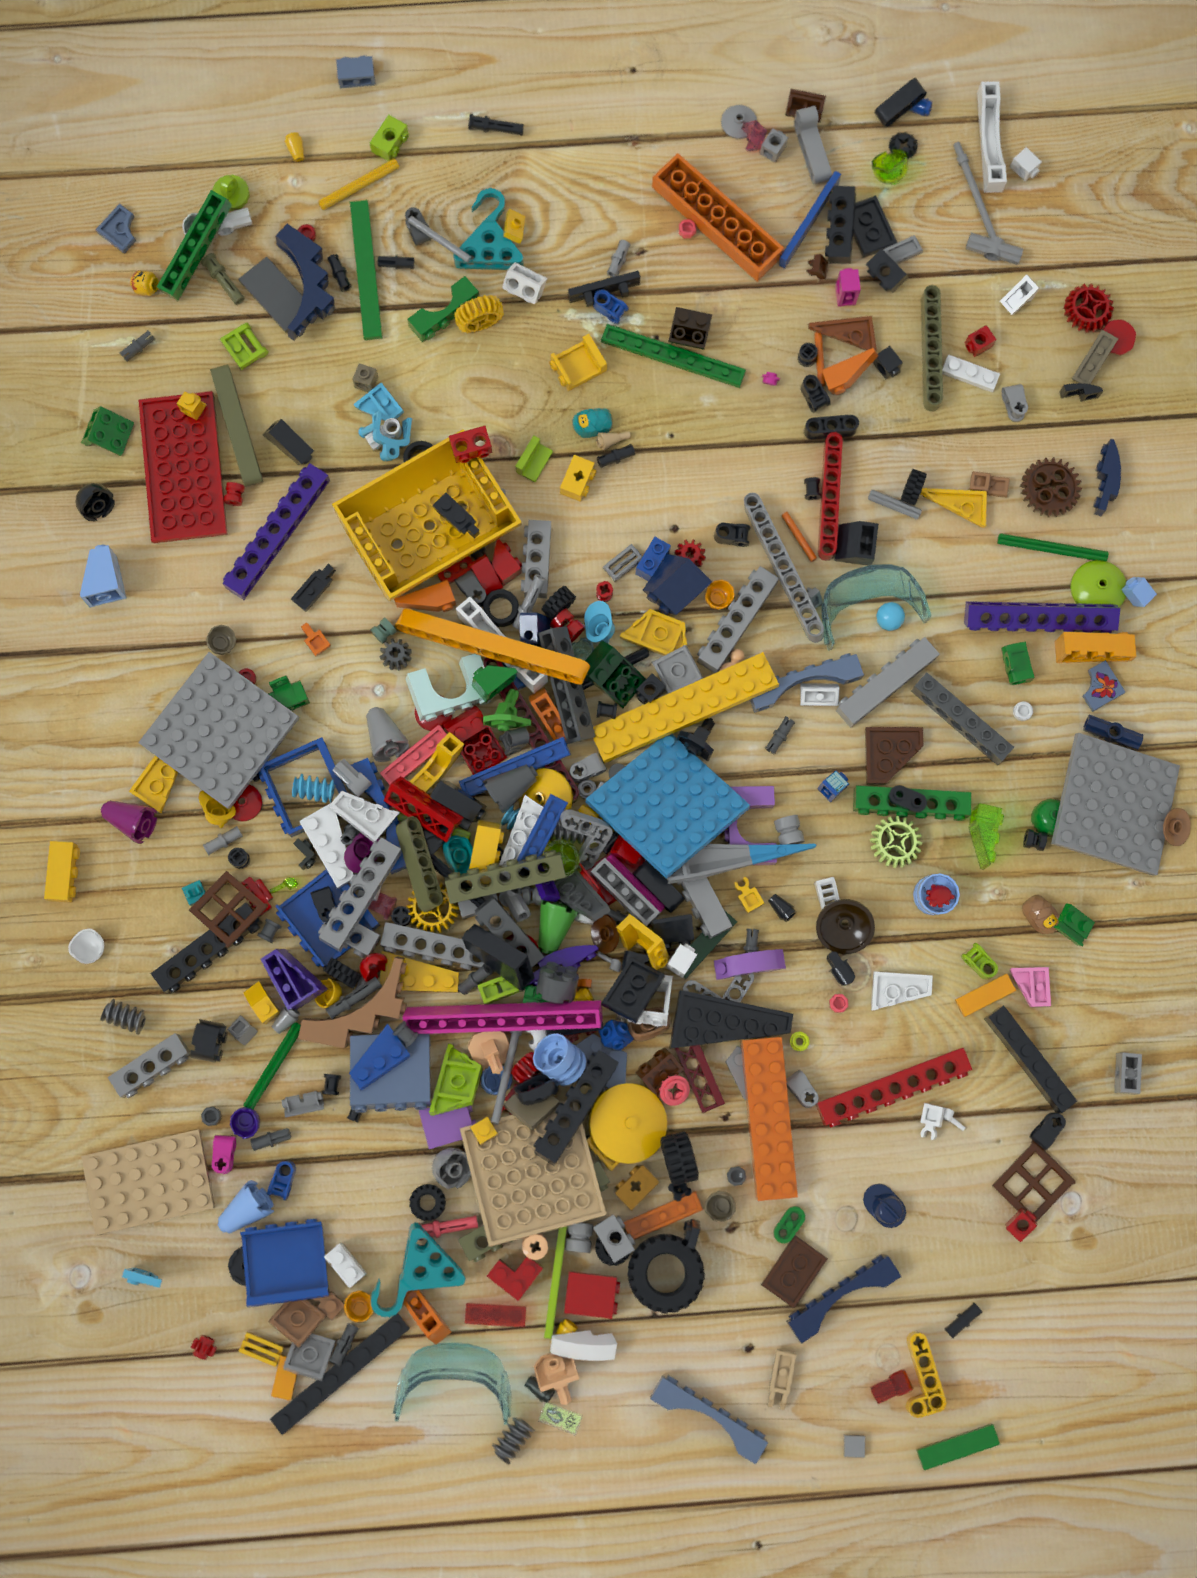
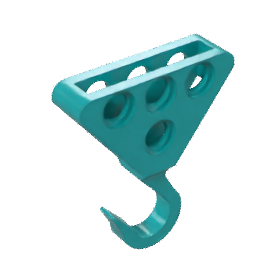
M487 188L477 195L476 201L471 207L472 212L489 197L497 199L499 205L459 247L468 255L474 256L468 262L474 264L469 265L454 254L456 268L508 270L514 262L524 266L522 253L510 239L503 236L504 231L497 223V220L505 210V198L499 190ZM488 239L493 240V242L487 243L485 241ZM487 256L493 257L491 260L485 259ZM504 257H510V258H511L510 260H507V261H506V260H503Z
M412 1223L409 1227L402 1272L399 1276L396 1302L389 1308H383L378 1305L377 1299L380 1291V1279L378 1278L375 1289L370 1297L372 1309L381 1317L394 1316L401 1310L408 1291L461 1286L465 1283L463 1270L419 1223ZM421 1238L427 1239L424 1245H418L417 1241ZM433 1253H440L438 1259L430 1258ZM419 1266L425 1267L422 1273L415 1272V1269ZM447 1267L454 1268L451 1273L443 1272Z

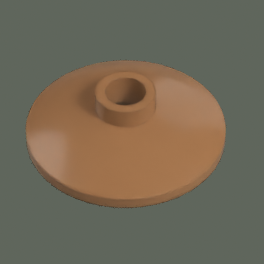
M1174 808L1165 817L1163 833L1170 845L1181 846L1189 837L1191 822L1188 813L1184 809Z

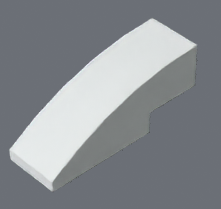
M591 1330L552 1335L550 1352L551 1354L578 1360H614L617 1343L612 1333L593 1336Z

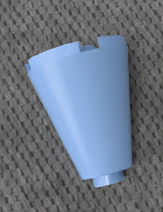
M250 1180L245 1183L219 1216L218 1227L222 1232L230 1234L274 1212V1210H271L274 1204L270 1196L267 1195L264 1188L259 1190L256 1187L257 1182Z

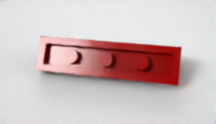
M401 776L390 784L384 798L386 803L407 817H416L422 827L445 842L449 841L454 829L461 824L464 818L432 799L429 794ZM393 792L399 796L401 802H396L391 798ZM411 803L414 805L416 812H411L407 804ZM423 814L429 815L432 822L428 823L425 821ZM440 824L448 828L446 834L440 831Z

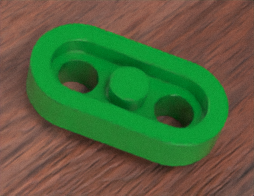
M796 1206L786 1210L773 1230V1236L778 1242L788 1243L793 1239L805 1221L804 1211ZM792 1213H797V1220L791 1219ZM785 1229L787 1232L784 1237L780 1236V1230Z

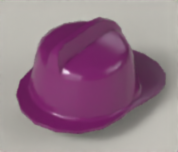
M359 833L353 839V842L348 845L344 852L345 865L353 873L360 872L361 862L365 857L368 858L372 852L370 849L374 842L362 833Z

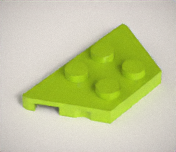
M449 1043L429 1110L431 1116L473 1105L482 1073V1066L479 1063L469 1059V1056L459 1052Z

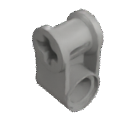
M1017 384L1003 387L1002 399L1005 403L1008 417L1013 422H1019L1024 418L1028 410L1023 385Z
M597 752L574 763L570 768L569 775L574 783H580L583 780L602 774L607 769ZM576 769L578 772L582 771L581 776L578 774L574 775Z
M800 1069L786 1079L788 1089L795 1095L803 1107L811 1108L816 1105L819 1099L818 1094ZM805 1094H807L808 1096H813V1098L811 1099L813 1103H811L810 1101H808L807 1103L805 1102Z

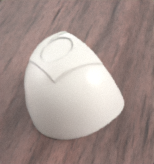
M83 929L70 941L68 946L69 954L81 963H93L101 957L104 951L103 938L93 929Z

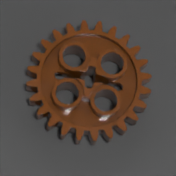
M1047 457L1044 458L1043 463L1037 460L1036 465L1032 463L1030 469L1025 471L1026 475H1023L1021 479L1024 482L1021 483L1020 487L1025 488L1021 491V494L1026 495L1023 501L1030 502L1027 507L1034 506L1033 512L1040 510V516L1047 512V517H1050L1052 513L1057 517L1059 511L1064 515L1066 510L1071 511L1072 506H1075L1077 500L1081 497L1078 493L1082 488L1078 487V485L1082 481L1076 480L1079 473L1073 474L1072 472L1075 468H1067L1068 462L1062 465V459L1058 463L1055 462L1054 457L1050 462ZM1054 475H1060L1062 480L1056 479ZM1036 477L1042 478L1044 483L1038 482ZM1058 492H1063L1066 497H1061ZM1040 495H1045L1048 500H1042Z

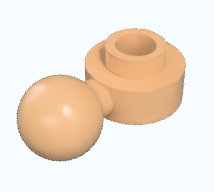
M740 649L732 650L729 655L731 661L723 664L720 671L743 661L745 657L744 652Z

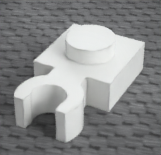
M924 1103L920 1123L926 1125L921 1130V1137H926L927 1131H930L932 1134L931 1140L937 1138L935 1128L942 1126L945 1107Z

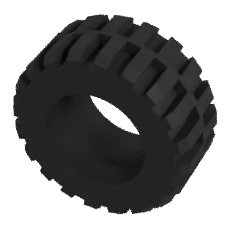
M659 1234L647 1238L632 1253L628 1264V1281L634 1296L643 1306L654 1312L657 1311L664 1314L676 1313L683 1308L689 1307L698 1298V1294L703 1288V1281L705 1280L704 1264L698 1251L687 1247L686 1240L672 1234ZM662 1254H670L677 1257L682 1262L685 1270V1277L681 1286L669 1293L655 1290L647 1278V1269L650 1262Z

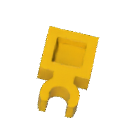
M743 877L745 886L740 887L735 882L734 887L736 890L741 891L742 894L738 896V899L748 914L765 903L755 887L750 889L748 887L749 880Z

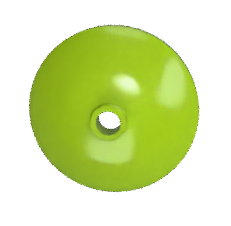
M1103 560L1089 561L1081 565L1072 577L1070 588L1076 604H1116L1120 607L1126 598L1122 591V588L1126 585L1125 576L1118 567L1110 562ZM1099 582H1104L1105 586H1101Z

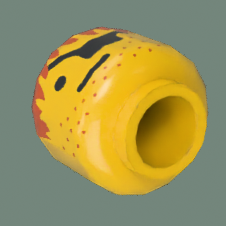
M139 270L130 279V285L138 295L151 296L158 290L159 280L153 272Z

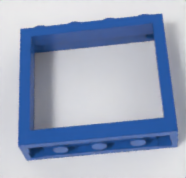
M322 737L267 761L260 769L261 771L258 772L262 783L266 782L268 786L265 791L269 799H273L276 804L273 806L277 817L281 816L283 820L281 827L284 833H288L291 838L305 831L302 825L293 828L269 771L320 750L338 793L341 791L347 793L343 781L332 771L335 763Z

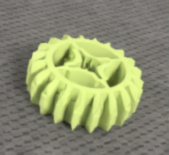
M891 816L888 817V823L884 819L881 820V825L877 824L875 826L877 831L871 832L876 837L870 839L871 843H876V845L870 847L871 850L877 849L874 857L880 855V863L884 859L887 860L885 863L887 867L891 862L893 868L897 867L898 862L901 868L905 866V862L910 865L912 863L911 859H917L915 853L921 852V849L916 847L922 845L921 841H917L922 835L915 834L919 830L918 827L912 829L911 826L914 823L911 821L907 825V818H903L900 822L899 816H896L894 821ZM891 828H900L904 830L905 833L898 834ZM886 831L888 843L882 846L881 837L883 832ZM894 838H895V840H896V839L899 840V839L903 838V839L898 843V846H897V844H896V845L893 844V845L889 846V845L894 841ZM910 838L911 847L907 854L904 841ZM895 850L898 854H901V857L892 856L886 851Z

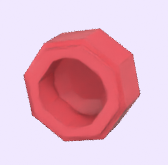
M684 219L679 224V235L683 238H692L696 234V224L691 219Z
M835 994L829 1000V1008L835 1013H843L848 1008V999L843 994Z

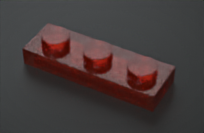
M466 1303L465 1324L525 1327L526 1306Z

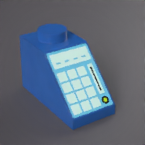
M834 771L822 781L818 790L831 803L848 787V778L842 772Z

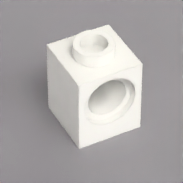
M1026 147L1013 159L1010 168L1026 181L1030 177L1034 178L1039 173L1041 161Z

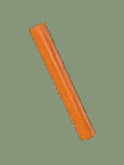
M816 332L815 346L818 350L816 357L817 378L823 387L825 386V378L822 372L824 369L822 334Z
M783 513L781 515L801 548L811 562L817 559L816 555L789 513Z

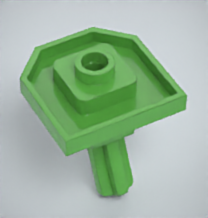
M510 689L505 701L499 703L495 714L483 716V725L498 728L499 731H509L512 728L531 726L530 719L517 716V709L514 706L519 692Z

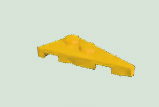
M922 488L920 495L981 528L986 527L987 491Z

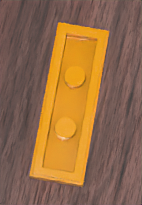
M1006 973L955 999L963 1017H966L1015 992L1016 989Z

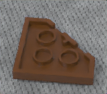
M866 727V784L885 785L924 746L923 727Z

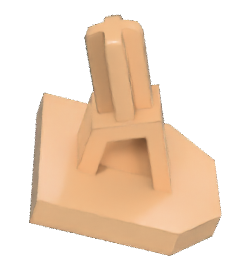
M505 1032L473 1033L468 1043L472 1059L482 1066V1072L490 1066L493 1074H501L503 1070L502 1064L506 1061L509 1048Z
M551 1353L542 1355L534 1365L540 1392L554 1388L560 1404L567 1405L572 1401L567 1385L579 1379L575 1361L572 1358Z

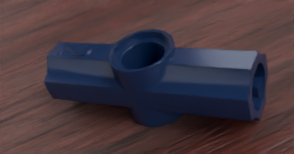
M1088 715L1083 726V731L1099 736L1109 743L1115 742L1136 751L1139 750L1143 741V734L1124 728L1120 723H1111L1092 715ZM1110 729L1116 731V737L1110 734Z

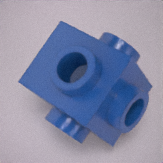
M610 1020L606 1022L602 1030H599L604 1047L621 1051L633 1041L627 1023Z

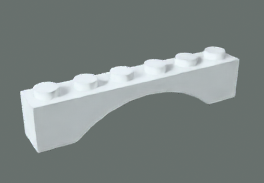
M999 81L981 82L977 92L984 193L1003 192L1007 183L1006 165L1003 160L1000 144Z
M468 597L456 608L458 618L466 626L506 637L471 597ZM504 663L508 668H516L518 671L517 677L534 694L548 682L547 675Z

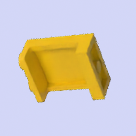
M590 334L583 336V341L557 355L554 353L550 354L551 361H549L552 370L554 372L557 371L559 374L558 379L562 387L566 386L568 391L607 371V363Z
M631 914L616 927L623 947L628 951L638 943L647 950L652 968L659 970L667 964L669 956L663 939Z

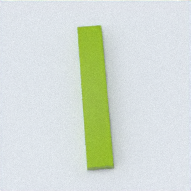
M567 1227L559 1228L544 1334V1338L551 1339L553 1335Z

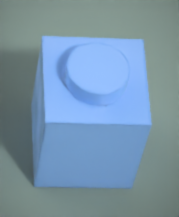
M1143 577L1130 578L1122 588L1125 596L1136 607H1145L1157 595Z

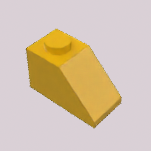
M260 981L243 992L249 1005L263 1024L266 1025L280 1014L281 1011Z

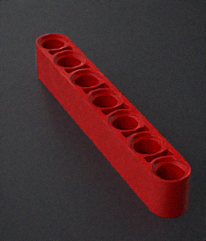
M836 432L828 434L823 450L818 556L824 561L831 560L837 549L843 439ZM829 441H835L837 446L830 445ZM828 459H835L837 463L832 464ZM833 476L836 481L831 482L827 477ZM826 494H832L835 498L828 499ZM829 511L833 513L834 516L827 517L825 515V512ZM829 529L833 534L826 535L824 530ZM828 547L832 552L825 553L823 548Z

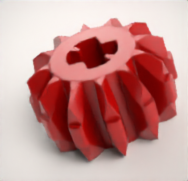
M687 539L684 540V545L679 543L678 549L674 552L675 555L689 558L687 553L693 554V558L689 559L698 567H702V561L706 559V556L703 555L706 550L701 548V542L695 545L694 539H692L691 543Z
M534 1052L527 1053L513 1066L511 1074L517 1082L522 1083L540 1072L533 1062Z

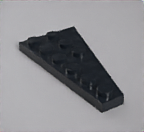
M680 990L669 1049L791 1033L793 1014Z

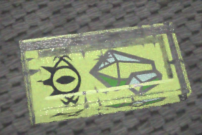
M545 1402L538 1421L576 1436L583 1415L553 1403Z

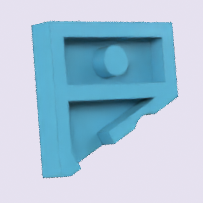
M382 383L378 384L353 404L357 409L370 415L378 411L382 412L381 420L383 421L389 418L397 419L404 413L403 409Z
M135 1267L124 1269L122 1275L123 1278L127 1279L128 1283L134 1285L144 1283L160 1288L162 1279H159L154 1273Z

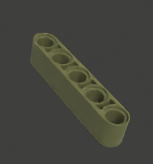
M410 816L396 826V834L417 904L423 912H429L442 904L443 896L421 823L416 817Z

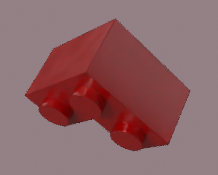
M526 1256L515 1271L499 1259L487 1277L519 1301L542 1271L543 1266Z

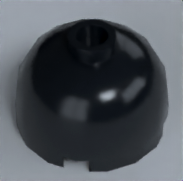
M87 484L76 495V507L79 513L88 521L95 522L98 521L96 518L100 516L106 517L115 505L113 493L102 484Z

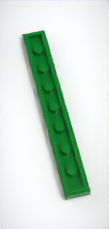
M368 200L350 202L364 341L383 339Z
M610 324L606 325L601 338V343L740 388L746 369Z

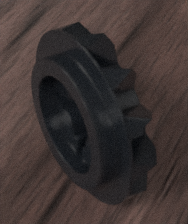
M906 131L904 133L898 132L892 136L889 142L891 154L902 160L913 157L918 149L917 140H915L913 134H907ZM907 141V147L904 146L900 149L901 143Z

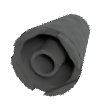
M526 764L487 778L482 782L485 784L484 786L494 802L499 805L500 811L505 813L537 781L536 776L538 774L533 766L528 767Z

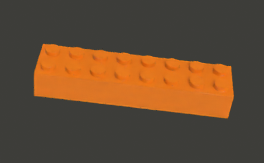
M679 153L653 176L652 188L685 218L691 219L705 236L757 282L780 260L784 247Z
M782 1037L740 1040L756 1200L796 1198L798 1194Z

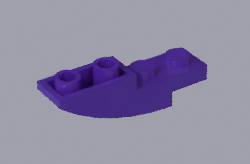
M582 945L565 948L545 956L537 964L540 969L546 966L547 962H555L558 966H572L578 969L581 966L580 962L585 959L590 961L597 956L598 947L596 945ZM540 969L533 973L535 978L529 984L530 986H537Z

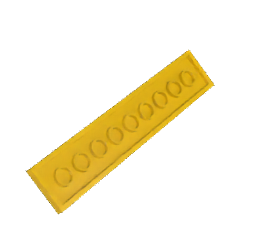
M764 652L657 698L651 703L648 702L623 713L615 719H610L594 726L595 737L593 739L605 764L779 687V683Z

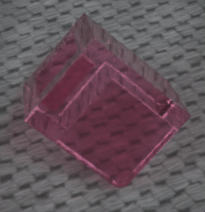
M757 120L743 123L741 129L748 135L746 150L748 152L760 150L767 130Z

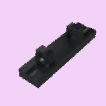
M639 270L568 289L569 302L585 300L587 307L593 306V297L599 290H605L608 293L619 290L622 298L629 296L628 288L640 285Z

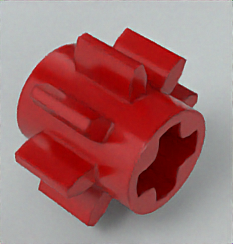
M201 1335L199 1339L194 1338L190 1347L194 1349L193 1355L203 1360H207L208 1356H214L217 1349L213 1345L215 1340L205 1335Z

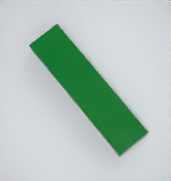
M989 1424L919 1448L916 1451L922 1468L925 1471L998 1446L1000 1442L994 1425Z

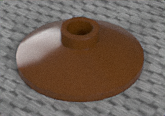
M606 914L596 920L591 926V937L593 944L598 947L600 952L611 953L619 943V933L614 919Z

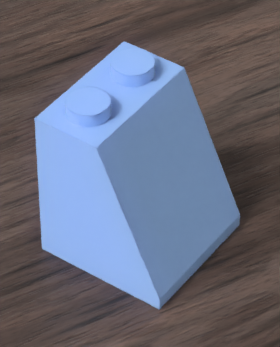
M98 545L95 549L89 551L80 591V597L89 607L126 599L118 559L109 545Z

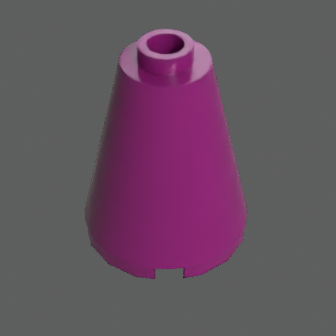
M111 800L104 803L101 807L102 818L137 844L144 843L142 840L145 837L149 838L155 829L157 818L154 817V813H157V811L152 807Z

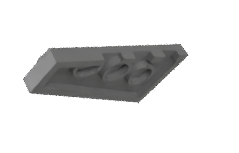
M576 868L567 872L565 878L554 881L560 895L558 901L595 922L611 911L606 902Z

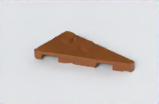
M872 316L808 324V329L864 350L874 348L877 351Z

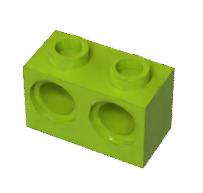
M502 976L477 985L484 1004H490L521 992Z

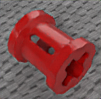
M608 581L600 582L596 588L597 599L603 602L610 601L613 596L612 584ZM604 589L608 590V592L602 594V591H604Z

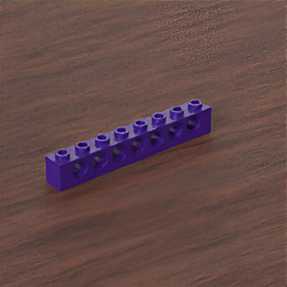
M311 463L307 467L302 468L298 480L290 485L287 495L279 500L277 509L268 515L266 524L258 529L253 542L250 541L247 544L245 553L242 557L239 556L236 559L232 571L227 572L224 576V587L242 600L246 599L330 482L328 474ZM306 483L312 484L308 489L303 488ZM295 498H301L299 503H292ZM284 513L291 514L289 518H282ZM273 528H280L278 533H271ZM262 543H269L267 548H260ZM254 557L258 558V561L256 563H249L250 559ZM241 573H247L244 579L238 578Z
M966 601L964 624L967 628L974 631L981 630V628H988L990 631H999V628H1007L1008 631L1025 629L1029 632H1036L1037 629H1044L1046 632H1055L1056 629H1063L1064 632L1082 630L1085 633H1093V630H1101L1100 632L1112 633V630L1118 631L1121 608L1116 604ZM984 613H989L987 620H981V616ZM1008 613V618L1000 621V616ZM1026 613L1027 618L1024 621H1019L1020 615ZM1046 614L1045 619L1038 622L1039 615ZM1064 614V619L1061 622H1057V617ZM1078 615H1083L1082 621L1075 622ZM1102 615L1101 621L1094 623L1095 617Z

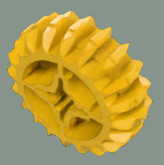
M478 296L460 305V308L454 314L455 322L459 330L466 333H475L487 329L502 319L504 315L503 305L497 296Z
M440 882L439 886L442 895H444L443 902L436 907L439 915L432 910L431 912L422 911L418 914L416 897L415 899L408 898V901L413 903V905H407V909L413 910L408 915H411V917L415 916L412 918L411 923L413 924L418 921L417 929H420L423 925V931H427L430 928V932L434 933V928H437L438 932L441 933V926L444 925L445 929L448 930L449 927L446 923L449 922L452 925L455 923L451 917H458V914L454 913L453 910H459V906H453L456 903L450 904L447 889L443 890L444 884ZM448 901L449 910L447 915L443 917L440 910L445 905L444 903ZM433 915L439 922L429 923L422 920V918Z

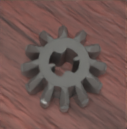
M392 638V644L389 645L388 642H385L386 648H380V652L383 653L380 655V660H384L383 665L385 667L389 665L390 670H393L396 666L397 670L400 671V665L407 667L408 665L405 661L412 660L409 656L412 651L407 649L409 646L407 642L402 644V639H399L395 643V640ZM397 651L398 657L394 658V652Z

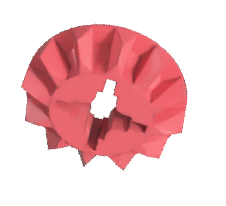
M677 1074L675 1076H668L665 1081H662V1086L659 1088L660 1098L670 1106L683 1103L690 1092L688 1081ZM675 1085L680 1090L674 1091V1094H672L669 1090Z

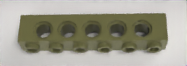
M556 850L544 852L545 855L538 857L536 854L528 855L525 857V860L510 859L503 865L493 863L479 870V867L468 869V873L460 874V872L450 873L445 878L450 904L565 878L561 853L556 852ZM545 862L549 865V868L546 871H540L538 865ZM521 867H527L530 870L526 876L520 875L518 871ZM507 871L511 876L508 880H502L499 876L500 873ZM482 876H489L491 882L483 884L480 879ZM469 880L472 886L469 889H465L461 886V882Z

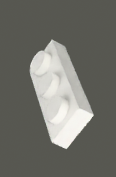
M951 355L947 356L942 369L943 374L992 393L1000 373Z

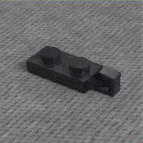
M447 493L432 505L458 532L463 534L468 532L474 539L480 534V530L474 525L476 521Z
M328 564L323 570L314 571L293 595L291 601L307 612L332 582L331 576L335 573V568Z
M691 1219V1221L687 1220L683 1228L685 1230L684 1240H687V1247L695 1249L700 1233V1221Z

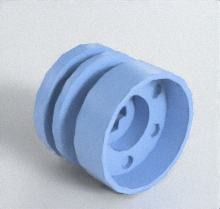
M941 873L932 874L919 880L913 892L914 903L917 908L928 915L948 913L957 905L960 896L959 887L955 880ZM932 884L943 885L951 890L955 898L949 901V905L943 904L942 908H939L938 905L936 907L929 905L930 901L925 898L929 896L926 891L932 889Z
M557 1033L544 1037L538 1043L534 1050L533 1062L540 1072L547 1075L550 1079H555L559 1085L564 1086L574 1083L581 1077L585 1070L586 1057L580 1048L572 1044L563 1035Z

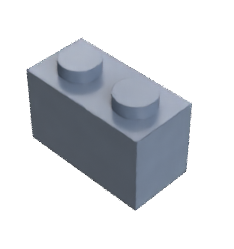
M364 55L356 58L343 57L336 59L340 88L376 85L372 56Z

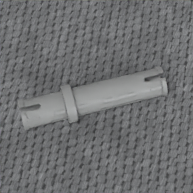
M536 574L522 605L518 607L519 612L512 624L516 629L520 630V613H533L534 604L546 582V579Z

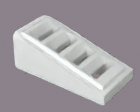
M834 877L814 883L821 910L826 906L825 902L840 900ZM829 884H830V886H831V888H828V889H824V890L821 889V886H825V885H829ZM833 893L832 896L823 897V894Z

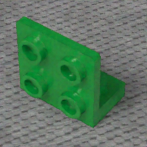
M99 406L93 410L81 443L86 446L95 444L121 456L134 422Z

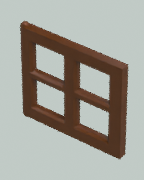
M226 871L189 911L220 938L228 948L263 913L268 904H264ZM227 882L239 891L228 904L216 895ZM213 898L223 909L210 920L200 910ZM244 898H247L256 908L244 920L233 909ZM229 913L241 923L230 936L218 927Z
M1031 1141L1032 1144L992 1186L1017 1211L1021 1208L1025 1211L1028 1210L1020 1201L1033 1188L1045 1200L1033 1213L1037 1217L1036 1221H1038L1065 1191L1076 1182L1044 1149L1034 1141ZM1034 1153L1047 1164L1035 1178L1022 1166ZM1051 1168L1064 1180L1052 1194L1039 1183ZM1016 1172L1028 1183L1027 1187L1017 1197L1004 1186Z

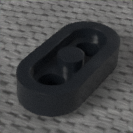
M901 785L894 786L888 795L892 804L913 813L923 811L927 805V800L923 794ZM896 792H901L902 798H898ZM914 800H920V805H916Z

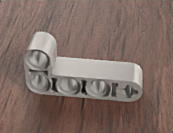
M815 106L797 110L794 119L796 135L813 184L829 181L832 176L817 128L818 113Z

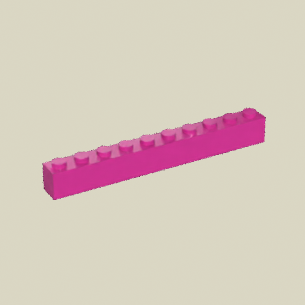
M601 1000L573 1001L570 1003L565 1001L563 1003L537 1002L407 1007L403 1014V1021L406 1022V1025L414 1033L435 1034L601 1028L603 1015Z

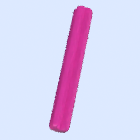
M611 854L606 858L660 913L664 910L665 906L614 855Z

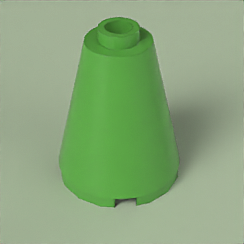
M545 900L541 901L538 947L541 948V952L551 954L558 950L578 915L577 911L558 901L553 902V904Z

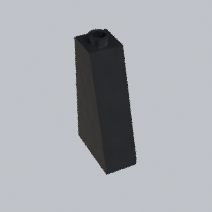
M476 924L464 933L462 940L465 948L523 992L535 978L528 955Z

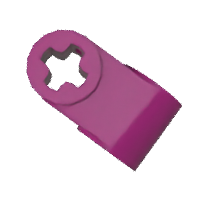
M214 1136L212 1168L215 1172L227 1174L232 1170L236 1150V1136ZM225 1162L226 1167H219V1163Z

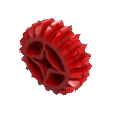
M1084 283L1081 287L1077 286L1074 291H1070L1069 296L1065 299L1063 309L1066 310L1064 316H1069L1067 322H1073L1072 328L1078 326V331H1081L1083 328L1085 333L1089 330L1094 333L1097 329L1101 330L1109 323L1113 316L1114 307L1112 305L1114 300H1109L1110 294L1105 295L1106 288L1101 291L1099 290V285L1094 288L1092 283L1088 287ZM1082 298L1081 304L1076 306V300ZM1098 310H1102V316L1096 318L1095 315Z

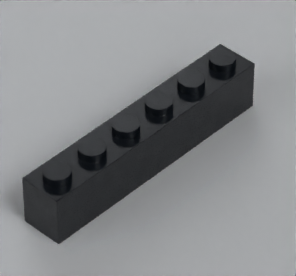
M1004 1005L998 1007L984 1018L1056 1113H1063L1077 1102L1073 1094Z

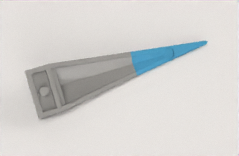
M707 844L667 878L668 884L684 881L691 882L813 849L816 847V844Z

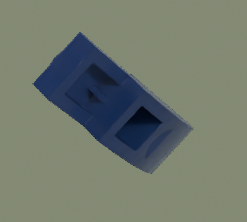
M1110 439L1107 444H1103L1100 452L1103 455L1102 460L1098 461L1095 470L1098 472L1096 479L1101 480L1098 487L1100 495L1096 497L1093 507L1096 508L1094 515L1098 516L1104 514L1108 501L1113 502L1117 498L1120 489L1121 463L1114 439Z

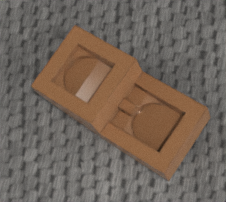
M972 471L969 490L987 491V495L1007 498L1010 478Z

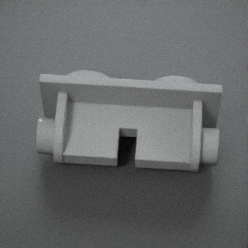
M316 1090L303 1094V1099H300L299 1095L285 1097L282 1100L285 1118L323 1110V1094Z

